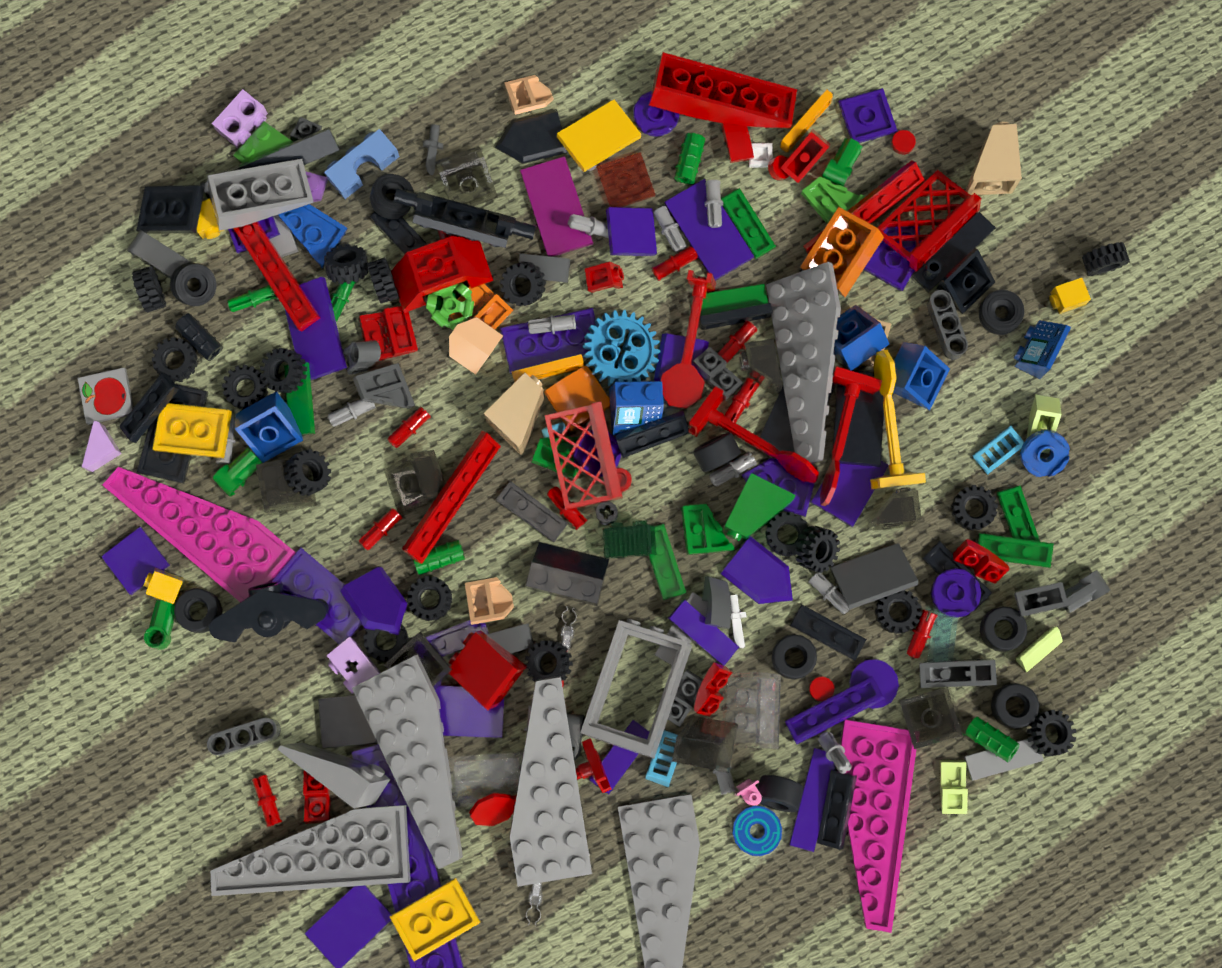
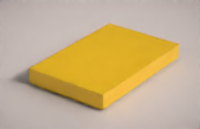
M614 99L558 132L557 138L581 170L585 172L640 139L641 133Z
M168 403L158 415L153 450L224 459L232 411Z
M457 878L390 916L413 961L418 960L481 923Z

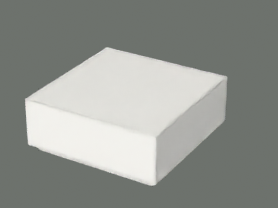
M751 143L754 159L749 160V168L768 167L769 161L773 158L772 143Z

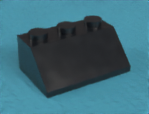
M539 542L531 563L526 588L598 606L609 559Z

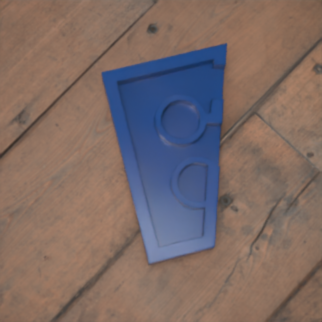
M310 204L278 214L279 218L321 268L325 265L324 256H326V253L328 251L331 252L332 248L337 247L347 231V227Z

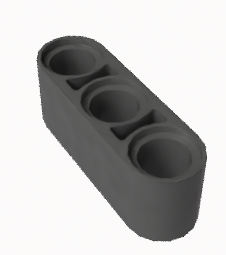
M141 230L126 249L133 256L137 255L142 259L141 261L153 268H157L170 279L177 267L190 262Z
M937 290L929 298L927 309L945 357L957 360L967 350L968 342L950 294L944 290ZM933 300H942L945 307H937ZM941 322H950L952 329L947 330L943 328ZM949 344H958L960 352L952 351Z
M271 718L255 720L211 735L207 741V748L210 753L218 756L235 753L276 739L280 735L281 726L279 722ZM270 722L273 725V733L266 736L263 733V727L266 723ZM247 730L250 738L247 743L243 744L239 740V735L242 731ZM222 737L226 742V746L222 751H218L216 741Z

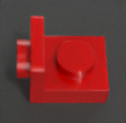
M609 261L585 268L588 292L594 293L612 287L617 289L623 288L624 273L619 265Z

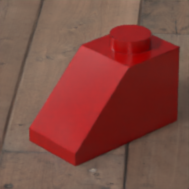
M812 129L781 166V169L799 183L830 147V143Z

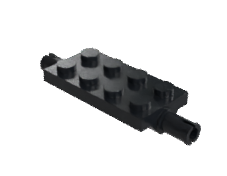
M397 188L394 198L395 203L414 207L416 211L413 223L419 224L423 228L441 230L449 235L463 236L468 240L485 242L493 247L506 248L508 238L512 234L533 240L536 225L516 221V218L427 193L419 192L417 194Z

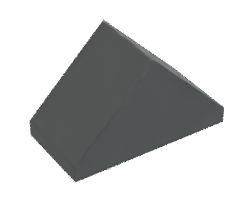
M1062 582L1014 593L1020 617L1036 615L1069 606Z

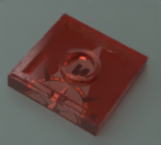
M641 152L596 166L609 207L621 208L655 197Z

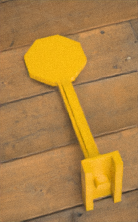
M888 350L876 352L873 370L874 378L882 380L879 391L884 397L883 408L890 457V475L871 479V489L926 483L925 473H904V465L901 463L895 408L892 399L896 382L895 364Z

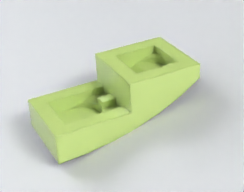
M940 760L942 814H967L968 789L966 788L965 760Z

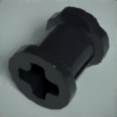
M604 501L597 506L596 517L602 525L610 526L618 518L617 507L612 502ZM606 508H610V512L613 514L609 515L608 519H604L601 513L605 512Z

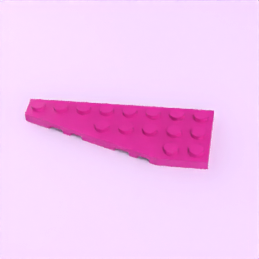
M118 467L103 483V486L239 602L249 597V588L270 583L296 553L255 519L243 516Z
M844 720L841 745L845 749V756L852 765L851 770L846 773L857 775L847 828L865 928L892 933L919 732Z

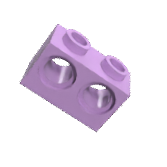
M242 89L214 120L212 125L220 135L238 148L240 144L243 145L251 136V132L256 126L259 127L266 121L268 113L261 103ZM248 109H255L252 114L245 115ZM233 126H239L237 131L229 132Z

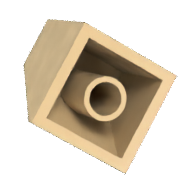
M998 122L991 127L983 142L965 190L970 195L974 193L977 195L1011 194L1021 181L1017 124Z
M526 373L484 413L487 423L520 455L525 452L544 401V389L541 387L543 384L534 375L529 377Z

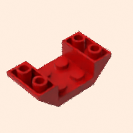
M450 236L407 252L391 270L404 313L425 306V295L466 280L471 289L494 281L481 242L457 236Z

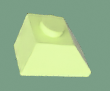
M1035 395L1030 411L1027 438L1037 431L1057 430L1061 417L1059 398ZM1045 449L1041 453L1049 454L1050 449Z

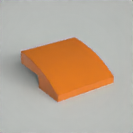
M485 284L472 289L470 286L468 287L472 291L471 297L475 308L472 316L477 312L473 318H479L493 329H496L513 311L503 299L494 294ZM460 296L457 300L463 302L466 299L463 296ZM460 312L449 315V317L455 320L463 317Z
M587 366L571 373L544 391V394L557 413L589 406L600 401L603 411L610 408L609 397ZM589 412L578 414L574 423L581 426L590 420ZM573 415L567 416L566 418H568L569 420H571V418L573 417ZM562 419L564 424L567 426L568 422ZM571 425L568 430L572 431L576 429V427Z

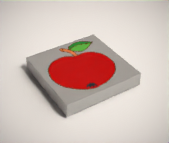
M126 368L78 378L87 425L93 424L94 421L103 422L128 416L134 408Z

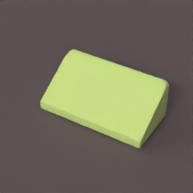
M1054 626L1048 629L1016 657V661L1025 672L1033 668L1063 641L1058 627Z

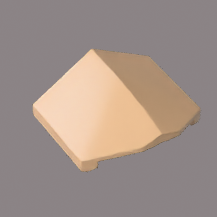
M536 75L504 82L510 105L515 115L546 107L554 100L551 90L542 84Z
M475 317L457 324L450 334L449 356L476 375L503 335Z
M497 577L465 583L471 625L504 619L514 608L512 594L500 584L501 581Z

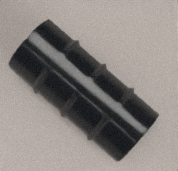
M190 313L182 316L177 321L175 329L207 361L213 360L222 351L223 346L216 340V337H213L208 332V329H205L200 324V321L196 320Z

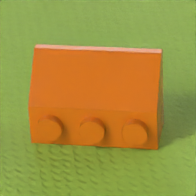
M838 207L800 268L807 270L826 262L832 263L838 294L846 297L884 236L875 226Z

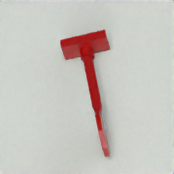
M688 270L687 281L690 287L693 288V302L682 361L680 364L677 363L664 372L661 377L663 397L669 406L683 409L689 408L702 399L705 381L691 363L703 299H706L707 291L715 292L716 286L712 273H707V278L702 276L696 277L693 270Z
M837 366L833 372L832 382L846 386L844 393L846 397L832 450V462L826 472L820 492V505L822 506L830 503L837 487L840 474L839 460L843 454L855 401L858 399L860 391L875 394L880 390L882 384L880 379Z
M717 386L713 388L689 422V425L692 426L689 429V433L695 437L699 435L707 422L715 426L719 425L767 455L777 458L778 462L788 473L801 481L815 483L818 480L819 472L807 459L792 451H779L772 444L726 418L722 412L718 411L717 408L723 401V390Z
M589 738L582 741L587 762L575 768L577 780L593 776L602 793L612 790L592 739ZM492 793L478 799L469 812L470 817L475 825L495 826L509 820L514 812L517 794L511 796L510 794Z

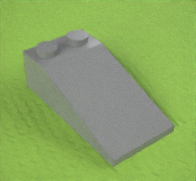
M302 159L208 175V189L219 231L242 227L313 203Z
M306 743L280 745L278 748L281 753L352 808L375 804L390 781L384 775L385 771L377 765L361 762Z

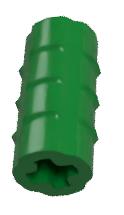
M686 133L674 176L677 182L694 184L706 138L702 135Z
M458 539L432 548L422 564L417 563L414 559L413 561L418 574L421 575L465 560V555Z
M978 716L969 724L965 734L974 740L975 743L980 744L1007 763L1014 757L1020 745L1010 736L1005 735Z

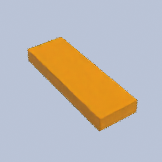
M826 89L783 138L780 146L783 151L789 152L828 108L833 98V94Z
M582 354L512 371L514 383L524 373L529 377L534 375L539 380L578 370L584 367Z

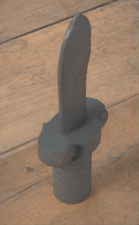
M435 124L430 127L429 140L423 141V147L428 148L426 169L430 175H433L435 172L437 149L443 150V143L438 142L440 126Z

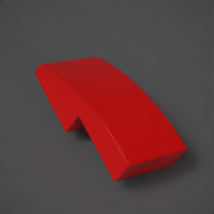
M721 123L730 163L754 159L748 127Z
M966 539L953 553L954 561L974 568L975 576L994 584L1010 570L1009 566L997 555L969 539Z
M713 663L708 670L695 700L694 711L696 713L710 717L719 708V704L724 697L718 691L726 685L728 678L733 673L726 666Z
M304 770L305 824L324 823L330 820V790Z

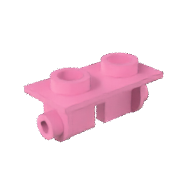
M745 780L736 786L738 791L734 793L735 796L741 795L748 805H758L762 797L755 785L759 781Z

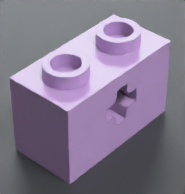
M351 637L347 638L327 655L330 659L329 667L335 674L341 673L346 679L343 684L352 694L354 693L353 687L381 673ZM350 662H353L355 664L358 663V665L356 666V669L358 671L356 673L352 671L348 672V670L351 668L349 665Z

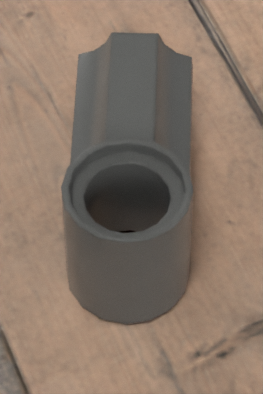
M1098 570L1091 572L1088 576L1080 579L1079 583L1065 590L1069 606L1063 608L1068 614L1087 602L1094 601L1111 591Z

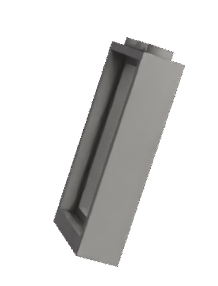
M627 619V622L619 620L580 733L654 759L692 645L686 641L687 637L673 633L671 637L663 634L664 630L654 626L646 629L640 627L641 623L638 621ZM628 635L677 650L647 740L598 724Z

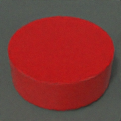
M900 130L894 134L891 145L896 153L905 155L914 149L916 139L910 131Z
M776 156L768 163L769 174L775 180L789 177L781 169V166L787 160L785 156Z
M616 468L621 492H625L631 486V475L626 469Z
M817 677L809 686L810 695L816 701L823 702L833 696L834 684L826 677Z

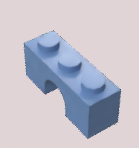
M378 129L376 132L366 135L363 142L357 147L353 146L348 149L345 156L339 161L336 160L329 164L324 173L341 196L346 199L363 186L361 179L356 174L357 168L362 163L372 162L382 171L400 156L395 146Z

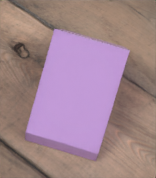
M97 421L93 422L82 468L90 472L95 471L122 454L106 427Z

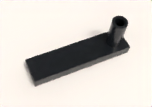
M978 212L912 277L929 293L957 264L983 242L996 227L984 215Z

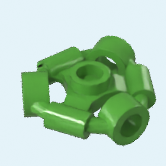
M458 283L428 294L426 309L431 313V319L441 327L446 326L451 330H454L457 324L468 321L469 317H472L474 302L471 297L472 291L463 283ZM455 289L466 300L463 302L457 300L452 295L453 290ZM438 295L443 298L441 310H435ZM460 312L463 315L461 318L448 321L449 315Z

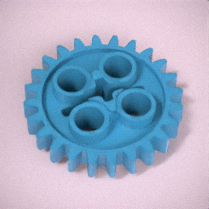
M614 310L611 313V318L605 313L602 316L603 321L597 318L594 321L596 326L591 325L588 328L592 334L584 336L590 342L583 345V348L589 350L583 357L591 359L586 366L595 367L592 375L599 372L601 374L599 381L601 382L607 378L608 386L612 385L614 381L632 382L633 380V382H641L640 377L644 380L649 377L647 372L652 373L655 370L651 364L659 362L654 355L660 353V350L654 348L660 341L652 339L656 331H648L651 324L649 323L644 326L642 324L643 316L635 320V312L627 317L626 310H623L620 316ZM609 329L616 330L619 338H612L609 334ZM625 330H628L629 334L623 345L625 352L620 355L618 368L616 369L614 364L621 350L618 346L623 343ZM632 337H636L641 341V347H636L632 344ZM602 351L609 352L612 360H605L602 356ZM624 360H631L634 364V369H628L625 366Z

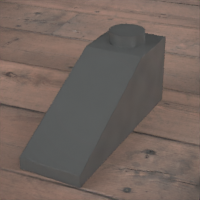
M993 658L919 663L921 688L997 685L996 663Z

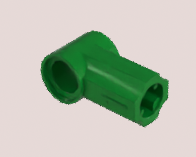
M845 138L834 159H831L822 178L844 187L863 146L852 138Z
M247 448L230 465H225L219 469L213 476V480L231 497L235 495L234 491L237 488L245 485V480L263 463Z
M156 600L149 628L144 634V641L149 647L163 650L170 645L171 631L175 620V604ZM161 632L163 639L159 644H155L153 637L156 633Z

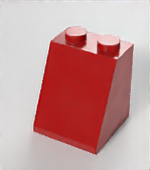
M471 632L463 641L465 645L460 653L456 652L449 660L448 664L451 666L447 672L485 709L490 710L501 703L527 666L484 632Z

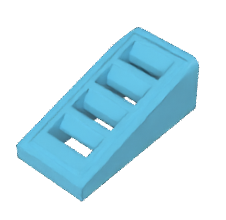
M1009 426L976 452L973 457L988 475L1020 450L1024 441L1012 426ZM1007 434L1016 444L1014 448L1004 438ZM1001 441L1009 452L1005 454L997 445V442ZM992 446L1001 456L999 460L990 452L989 448ZM984 452L994 463L989 468L985 464L987 462L981 456Z
M664 730L655 758L651 759L645 779L669 787L685 737ZM664 738L672 739L668 741L678 744L677 748L663 744ZM663 749L674 753V757L661 754L660 750ZM657 759L671 763L670 767L656 763ZM654 768L668 773L667 776L653 772Z

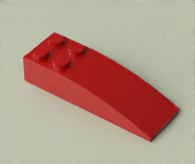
M662 52L655 74L649 106L717 123L765 128H791L797 89Z

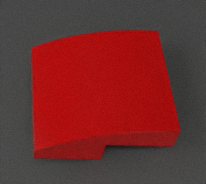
M402 306L386 308L383 312L359 316L358 320L363 340H376L379 343L381 350L379 361L418 351L409 311L404 313Z

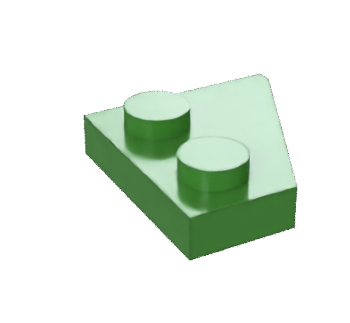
M264 121L233 156L243 164L288 145L293 141Z
M822 177L817 178L801 192L803 197L827 224L838 207L848 211L865 197L862 194L859 196L847 191V188L841 185H834L831 181Z

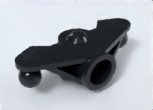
M280 581L265 583L249 588V597L215 618L209 625V631L216 639L237 642L243 631L252 628L260 636L272 637L288 626L291 621H294L307 630L326 617L329 605L323 599L307 598L284 589Z

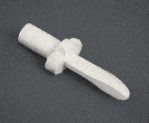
M730 595L734 640L740 648H744L745 642L741 618L747 617L746 612H740L738 596Z

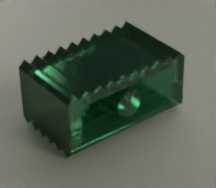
M633 521V526L624 527V523H610L609 528L602 529L604 558L650 556L657 553L655 527L647 524V521Z

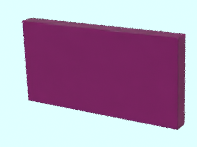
M565 156L520 170L547 256L553 257L593 245L591 236L587 235L584 231L572 229L568 225L570 215L585 216Z

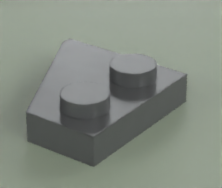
M399 363L360 374L353 378L361 401L407 409L415 406Z

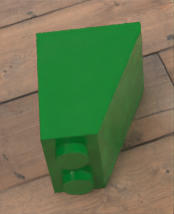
M751 473L725 524L724 529L728 531L727 536L737 541H740L741 538L746 540L790 505L796 495Z

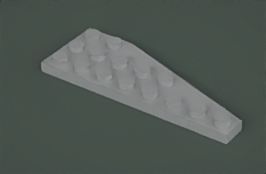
M830 262L766 285L769 303H771L772 307L771 315L795 453L807 459L811 464L823 461L826 439L824 427L826 415L829 414V406H827L828 394L831 393L835 363L833 351L835 340L838 338V330H836L837 317H840L841 312L834 268Z
M415 655L353 687L352 690L438 869L461 859L463 854L459 827L456 826L454 812L456 807L455 801L452 799V780L448 753L444 745V727L439 709H441L440 700L419 656Z
M561 676L537 679L535 681L510 831V842L518 887L592 874Z
M691 794L618 807L645 968H682L700 847Z
M406 805L354 809L210 871L211 896L410 882Z

